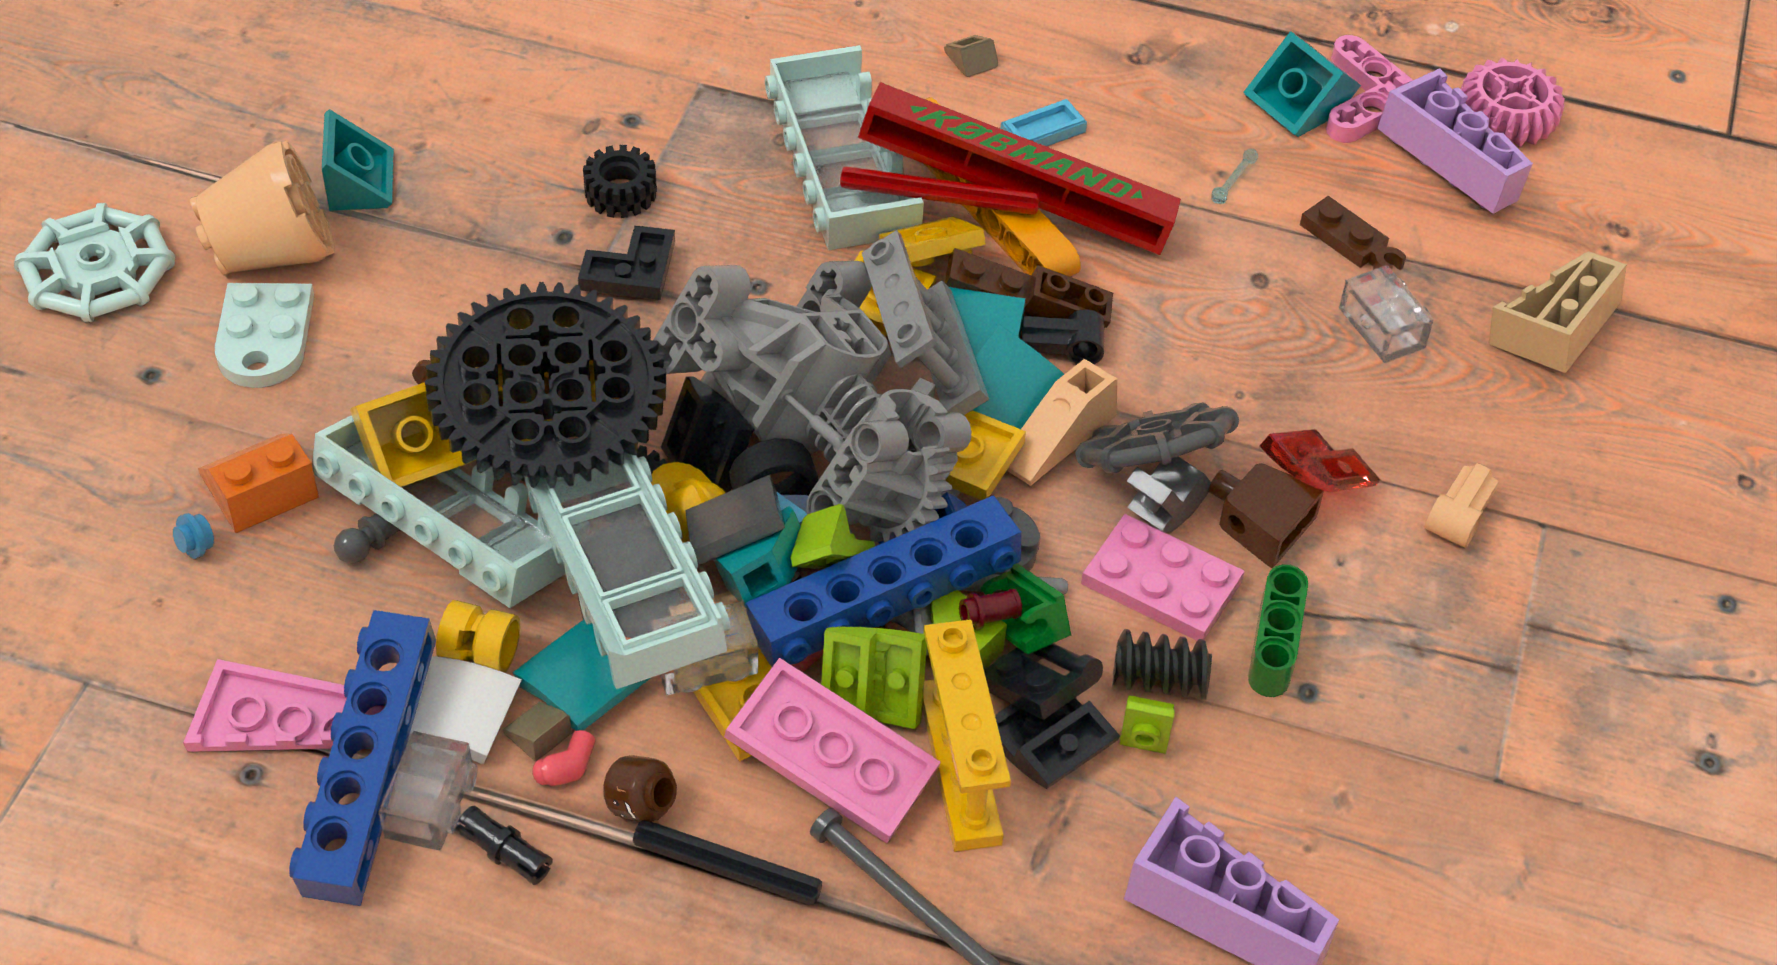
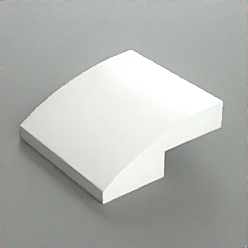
M432 656L407 743L432 754H436L440 746L480 764H484L522 679L472 662Z

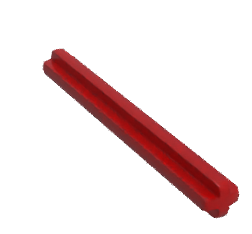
M848 166L843 167L840 177L841 187L911 198L922 197L925 200L1032 215L1037 214L1040 204V195L1035 192Z

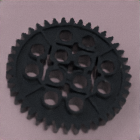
M539 282L536 292H531L526 284H521L519 295H514L508 288H504L502 300H498L495 296L488 294L486 295V307L476 302L471 303L472 316L459 312L457 314L458 325L448 323L446 325L447 336L437 337V350L430 351L431 364L426 365L427 380H425L428 411L431 412L432 424L439 427L441 440L449 439V447L452 453L461 451L463 463L467 464L476 459L477 472L479 473L488 470L492 466L494 480L498 481L508 472L511 473L512 485L516 486L522 477L526 476L528 477L530 487L533 488L537 486L540 478H546L548 486L554 488L557 483V477H563L568 486H573L575 474L579 473L587 482L592 481V469L596 468L599 472L607 475L609 474V461L622 466L624 464V452L635 456L638 453V442L647 443L649 441V430L657 429L658 416L663 414V401L666 400V369H663V354H655L656 351H659L658 341L651 340V329L649 327L640 328V317L638 315L628 318V307L626 305L613 310V297L611 296L598 302L597 290L593 289L583 297L581 296L580 285H575L570 293H564V287L561 282L556 284L553 292L547 291L544 282ZM590 360L593 361L594 380H596V402H592L591 396V381L589 371ZM499 364H502L503 406H499ZM545 372H548L549 375L548 394L545 393L544 387ZM569 437H578L576 439H567Z

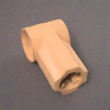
M1478 463L1474 466H1464L1447 494L1441 493L1437 498L1424 528L1466 548L1472 540L1482 519L1483 510L1494 494L1499 482L1492 475L1491 469Z

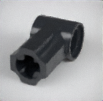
M1092 310L1073 312L1068 319L1023 316L1021 340L1038 353L1065 354L1076 365L1083 359L1096 364L1104 356V318Z

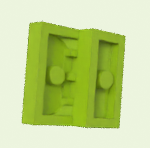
M828 627L824 633L821 685L878 722L916 729L921 723L927 651L925 635L883 628Z

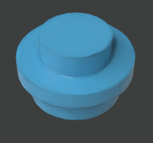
M186 513L178 516L176 527L173 528V539L177 548L194 559L203 556L206 550L212 548L214 544L213 532L207 519L201 514L193 516Z

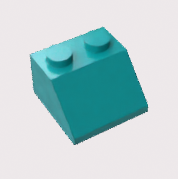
M1290 31L1243 93L1291 133L1299 137L1327 122L1330 111L1334 107L1350 100L1361 85L1314 47Z

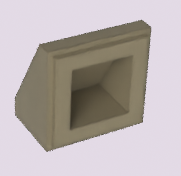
M973 35L944 46L945 53L965 76H972L998 66L995 44L991 38Z
M540 701L503 729L504 734L535 762L572 734L570 716L563 710Z

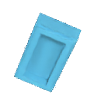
M1065 99L1001 122L1000 129L1041 145L1049 146L1085 133L1087 121Z

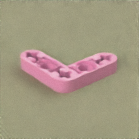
M1344 35L1336 39L1331 60L1336 66L1357 81L1365 92L1334 107L1330 111L1326 131L1330 138L1335 141L1350 143L1377 130L1389 92L1413 81V79L1363 39L1353 35ZM1367 72H1378L1382 74L1383 77L1371 76ZM1364 107H1375L1382 112H1371Z

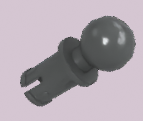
M377 513L371 517L363 516L358 520L359 529H345L336 536L333 545L334 551L338 558L346 563L361 562L369 554L370 547L379 550L385 546V540L400 531V529Z

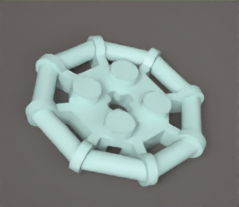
M97 203L95 208L56 220L52 218L44 220L41 223L42 229L24 252L16 255L14 261V268L21 274L29 293L28 302L37 310L47 308L77 316L83 322H93L94 317L135 304L143 306L150 300L149 294L163 274L174 267L175 254L168 249L159 230L160 222L150 214L140 216L109 208L107 203ZM109 224L117 226L119 232L110 230ZM142 238L146 240L149 248H137L135 242ZM53 242H59V246L55 251L53 250V247H51L50 250L47 251V249L51 246ZM92 256H97V258L99 259L97 261L89 262V258ZM148 266L140 279L136 281V270L138 267ZM51 269L53 275L42 281L39 270ZM118 288L123 289V291L95 299V295ZM62 290L70 291V294L74 298L63 296L58 293Z

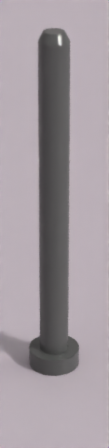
M829 808L815 820L810 829L811 836L819 843L829 840L970 964L1000 965V962L847 831L841 825L843 817L837 811Z

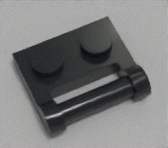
M1053 643L1028 655L1017 647L1008 654L999 657L993 664L984 669L990 693L1044 720L1096 684L1102 676L1103 664L1099 659L1091 655L1084 654L1080 656ZM1043 658L1070 673L1064 676L1038 663V661Z

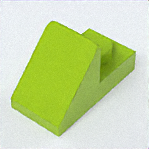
M834 505L807 514L803 518L791 554L792 567L824 569L875 547L874 541L856 539L855 534L850 533L844 505Z

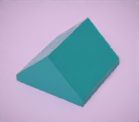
M330 109L324 113L322 174L329 211L388 208L392 204L394 148Z

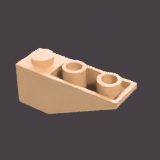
M1083 359L1059 378L1021 428V430L1026 431L1025 443L1007 471L1031 486L1072 453L1080 443L1088 440L1096 429L1105 426L1116 417L1117 378L1086 359Z

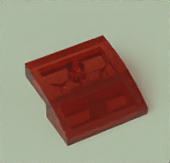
M1317 429L1272 433L1259 445L1286 472L1300 481L1323 491L1337 492L1372 487L1381 481L1354 448L1334 450Z

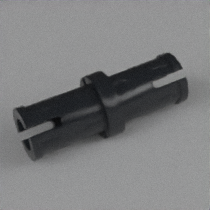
M475 805L466 809L459 818L458 822L461 824L456 826V832L485 850L487 857L497 865L501 864V862L533 885L540 883L551 868L548 866L552 865L553 859L522 839L521 832L511 825L506 828L490 818Z

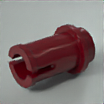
M1014 588L1009 589V591L978 596L975 592L969 593L966 599H962L959 602L961 621L972 620L973 628L979 630L983 628L985 623L1019 618L1022 615L1021 598Z

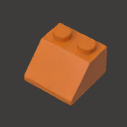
M293 434L276 435L198 468L200 476L235 533L319 498L312 463Z

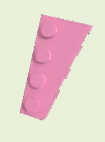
M217 659L183 744L187 752L331 749L333 745L331 740L333 718L337 712H343L346 702L344 685ZM374 706L370 708L365 714H377L381 712L385 708V706Z

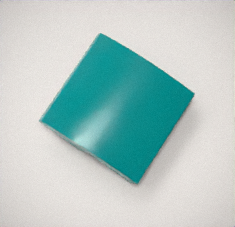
M999 324L975 356L989 400L973 409V411L1021 429L1053 384L1064 373L1031 346Z
M584 619L513 671L514 677L522 679L519 685L520 688L543 700L547 705L567 713L570 716L571 728L576 731L585 730L651 679L648 678L616 689L612 680L608 656H601L596 643L593 624L587 625Z

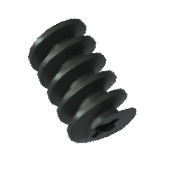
M1124 629L1117 642L1112 687L1118 676L1123 675L1126 689L1131 690L1137 678L1140 677L1142 678L1145 692H1150L1156 680H1161L1163 693L1169 695L1174 683L1177 682L1180 684L1182 697H1188L1193 685H1198L1201 699L1206 700L1210 682L1212 654L1208 653L1204 639H1198L1193 650L1190 651L1187 638L1180 636L1174 648L1171 649L1169 638L1166 634H1161L1155 646H1152L1149 633L1143 631L1137 643L1133 644L1131 631Z

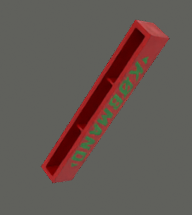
M882 82L879 83L869 103L858 135L859 139L978 185L1038 193L1040 195V209L1158 255H1161L1175 224L1181 198Z

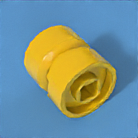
M452 600L445 609L439 624L436 638V655L438 657L467 662L472 659L475 664L505 673L509 669L517 650L521 628L520 618L518 615L490 609L484 614L479 605Z

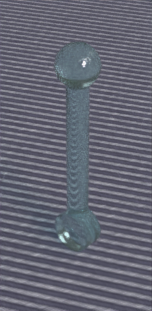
M1255 149L1245 150L1243 160L1222 187L1213 189L1211 196L1213 202L1217 204L1226 202L1228 191L1249 164L1257 161L1258 153Z

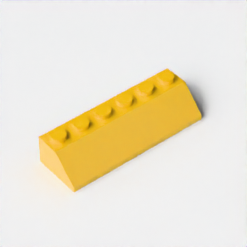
M590 360L589 371L591 381V396L592 402H596V380H594L593 361ZM499 364V406H503L502 364ZM548 372L544 373V387L546 394L549 393ZM425 382L350 408L364 451L373 468L400 487L465 465L462 462L461 451L452 453L449 447V439L441 440L439 427L432 424L431 412L428 411Z

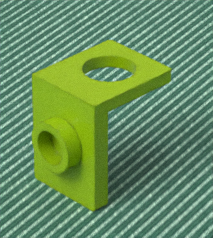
M1129 695L1119 745L1166 754L1175 714L1174 704Z

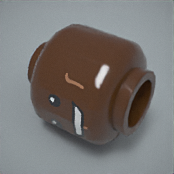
M635 755L620 757L609 768L603 784V796L607 808L613 815L635 821L645 820L652 822L659 820L672 807L677 795V784L671 769L665 762L649 757Z

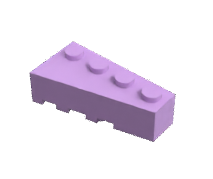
M1440 68L1391 90L1377 128L1388 136L1395 144L1400 145L1418 158L1422 164L1430 167L1448 180L1452 186L1459 188L1481 207L1493 214L1519 200L1533 163L1504 133H1494L1488 127L1490 119L1482 111L1474 112L1466 104L1468 96L1459 87L1452 89L1446 83L1448 76Z
M1175 797L1133 862L1124 900L1254 965H1322L1339 919L1289 881H1277L1265 872L1263 868L1264 862L1250 852L1245 855L1240 853L1223 840L1224 832L1211 822H1207L1205 825L1200 823L1188 813L1190 807Z

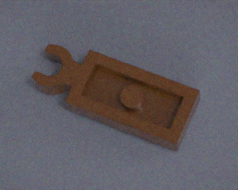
M1330 196L1325 197L1302 213L1300 226L1359 268L1369 263L1373 266L1375 274L1384 280L1390 278L1393 266L1399 270L1403 269L1406 255L1397 248L1387 247L1389 238Z

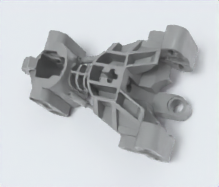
M829 261L822 263L805 287L807 290L797 306L767 298L748 299L751 288L750 278L746 270L739 265L698 267L692 273L653 339L659 343V351H656L655 354H663L664 356L663 369H666V374L704 370L706 372L701 381L723 396L742 414L752 426L753 432L761 442L774 438L792 439L802 443L810 454L818 450L824 451V457L830 464L807 498V514L843 504L848 524L853 525L858 522L870 528V539L874 542L889 541L940 519L935 509L947 508L948 506L940 494L941 491L952 490V485L946 482V479L958 461L957 452L963 451L970 443L972 433L970 423L961 413L948 412L938 400L921 392L909 389H892L883 395L877 394V389L872 383L890 358L891 353L887 339L859 308L872 286L865 263L862 261Z

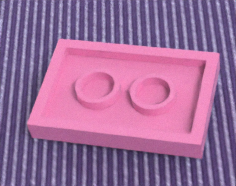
M1124 514L1084 570L1081 584L1198 641V639L1206 638L1242 583L1245 571Z

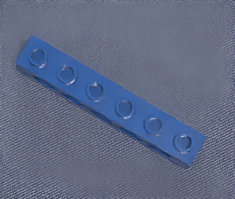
M994 495L746 602L749 632L771 667L779 658L789 664H797L807 656L824 649V633L828 627H879L915 608H923L933 600L953 591L966 589L974 582L989 575L1010 569L1014 564L1021 562L1022 532Z
M373 610L369 626L362 627L357 641L359 659L356 669H350L346 675L344 684L346 702L343 712H337L333 718L331 726L333 745L329 757L324 756L319 764L317 783L320 788L315 802L310 801L305 810L303 828L306 834L301 848H295L290 860L289 874L293 878L302 897L361 906L436 644L430 618ZM397 663V665L389 671H379V669L385 664ZM374 706H385V708L377 714H365L370 708ZM360 750H372V752L363 759L352 758L354 754ZM348 794H360L359 797L350 804H338L339 801ZM346 839L345 844L341 848L334 851L325 850L331 841Z

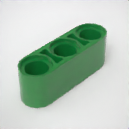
M1282 564L1270 570L1260 604L1248 681L1255 692L1265 697L1280 696L1287 691L1298 655L1308 591V578L1301 569L1293 565Z

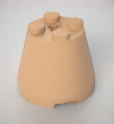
M288 141L274 142L265 146L199 195L190 198L192 209L198 220L202 222L201 225L196 226L197 236L205 250L213 248L216 265L224 276L233 272L318 262L325 259L328 255L335 253L334 241L325 211L320 209L316 195L310 185L312 180L300 157Z

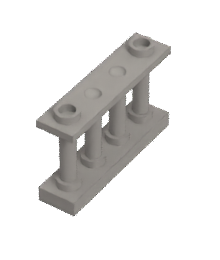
M897 230L885 238L874 242L870 248L862 252V256L896 363L902 368L918 358L930 370L940 403L948 412H958L962 415L967 414L989 400L951 289L943 280L929 289L923 286L915 277L902 235Z

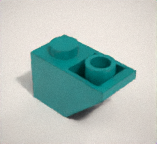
M790 506L781 510L785 525L784 530L713 559L726 588L745 608L746 602L790 584L798 567H792L791 554L801 526L793 508Z

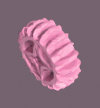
M1502 57L1498 63L1487 60L1484 66L1475 65L1473 71L1469 72L1466 78H1464L1461 90L1468 96L1466 104L1474 112L1482 111L1490 119L1488 127L1494 133H1504L1511 142H1515L1519 147H1522L1525 141L1535 145L1539 139H1547L1549 134L1555 131L1556 126L1559 125L1564 110L1565 98L1562 95L1563 88L1556 85L1555 77L1546 76V69L1537 70L1533 68L1532 62L1525 65L1519 63L1518 59L1514 62H1507Z

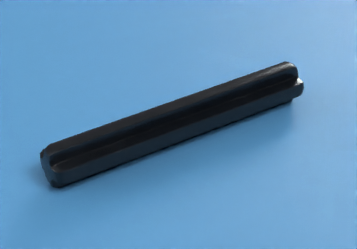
M642 820L635 829L633 836L635 846L807 905L815 904L820 896L822 881L807 874L654 822Z

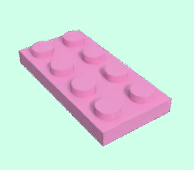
M781 658L776 661L727 727L724 738L885 843L889 842L941 763Z

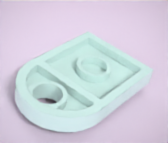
M227 283L215 342V355L218 367L226 379L239 386L262 388L285 381L299 369L304 358L314 300L312 284ZM254 363L266 364V366L258 370L247 369L248 366Z

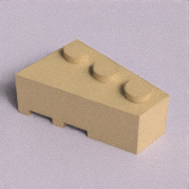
M1587 251L1550 273V280L1538 287H1534L1531 284L1524 288L1521 292V297L1511 303L1506 304L1502 301L1493 306L1489 345L1566 373L1620 305L1627 264Z

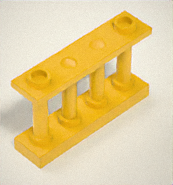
M972 620L924 625L923 631L934 679L924 680L922 710L932 755L941 762L936 773L954 852L1002 846L1004 835L993 789L1010 787L1011 779Z

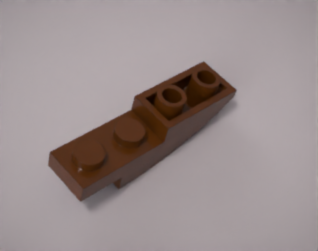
M954 248L948 259L945 284L948 287L1025 298L1024 316L1068 319L1073 312L1092 310L1104 318V328H1107L1111 322L1114 293L1039 265H1037L1032 275H1028Z

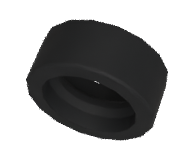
M784 438L762 441L745 449L734 460L729 471L733 490L767 475L779 472H794L787 479L774 484L776 491L781 495L809 496L819 478L810 452L800 442Z

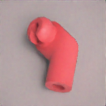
M575 731L572 734L567 751L550 754L544 759H539L535 762L532 770L535 781L540 785L558 786L582 778L596 741L595 737L587 731Z

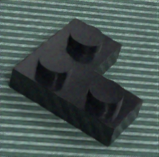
M635 225L627 254L586 249L578 276L580 290L591 292L594 289L598 293L661 300L675 245V230Z

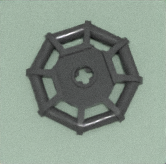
M1204 402L1193 403L1181 410L1153 414L1151 410L1143 412L1144 417L1133 421L1096 429L1091 440L1084 441L1078 445L1075 455L1082 467L1093 468L1099 466L1107 473H1118L1123 467L1160 461L1162 465L1172 463V458L1203 447L1213 449L1220 446L1224 442L1225 434L1233 432L1238 427L1239 417L1237 412L1231 407L1209 408Z

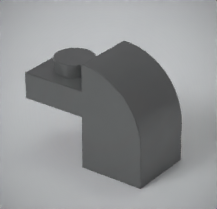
M1179 456L1172 458L1171 464L1162 465V462H1160L1151 476L1139 467H1136L1127 479V482L1137 492L1127 508L1164 533L1177 529L1196 511L1209 493L1211 481L1203 472Z

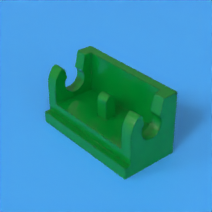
M1018 563L1014 564L1010 571L989 579L980 588V591L985 595L992 594L998 589H1001L1002 592L1013 588L1017 590L1022 603L1021 617L1001 621L1007 624L1005 638L1027 655L1071 636L1064 594Z

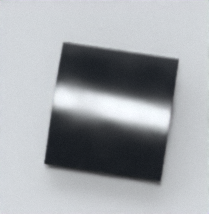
M686 376L661 448L671 463L680 462L692 465L701 470L712 483L727 493L732 489L729 475L734 460L747 449L754 429L742 414L718 392L694 376Z
M1076 698L1044 720L1013 704L995 714L1005 757L1026 776L1045 789H1048L1118 741L1120 737L1118 732L1090 701L1082 705Z

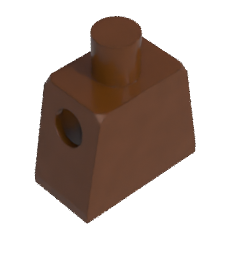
M1260 463L1255 464L1242 480L1224 470H1220L1210 484L1209 493L1224 501L1219 522L1221 529L1273 569L1317 518L1324 489Z

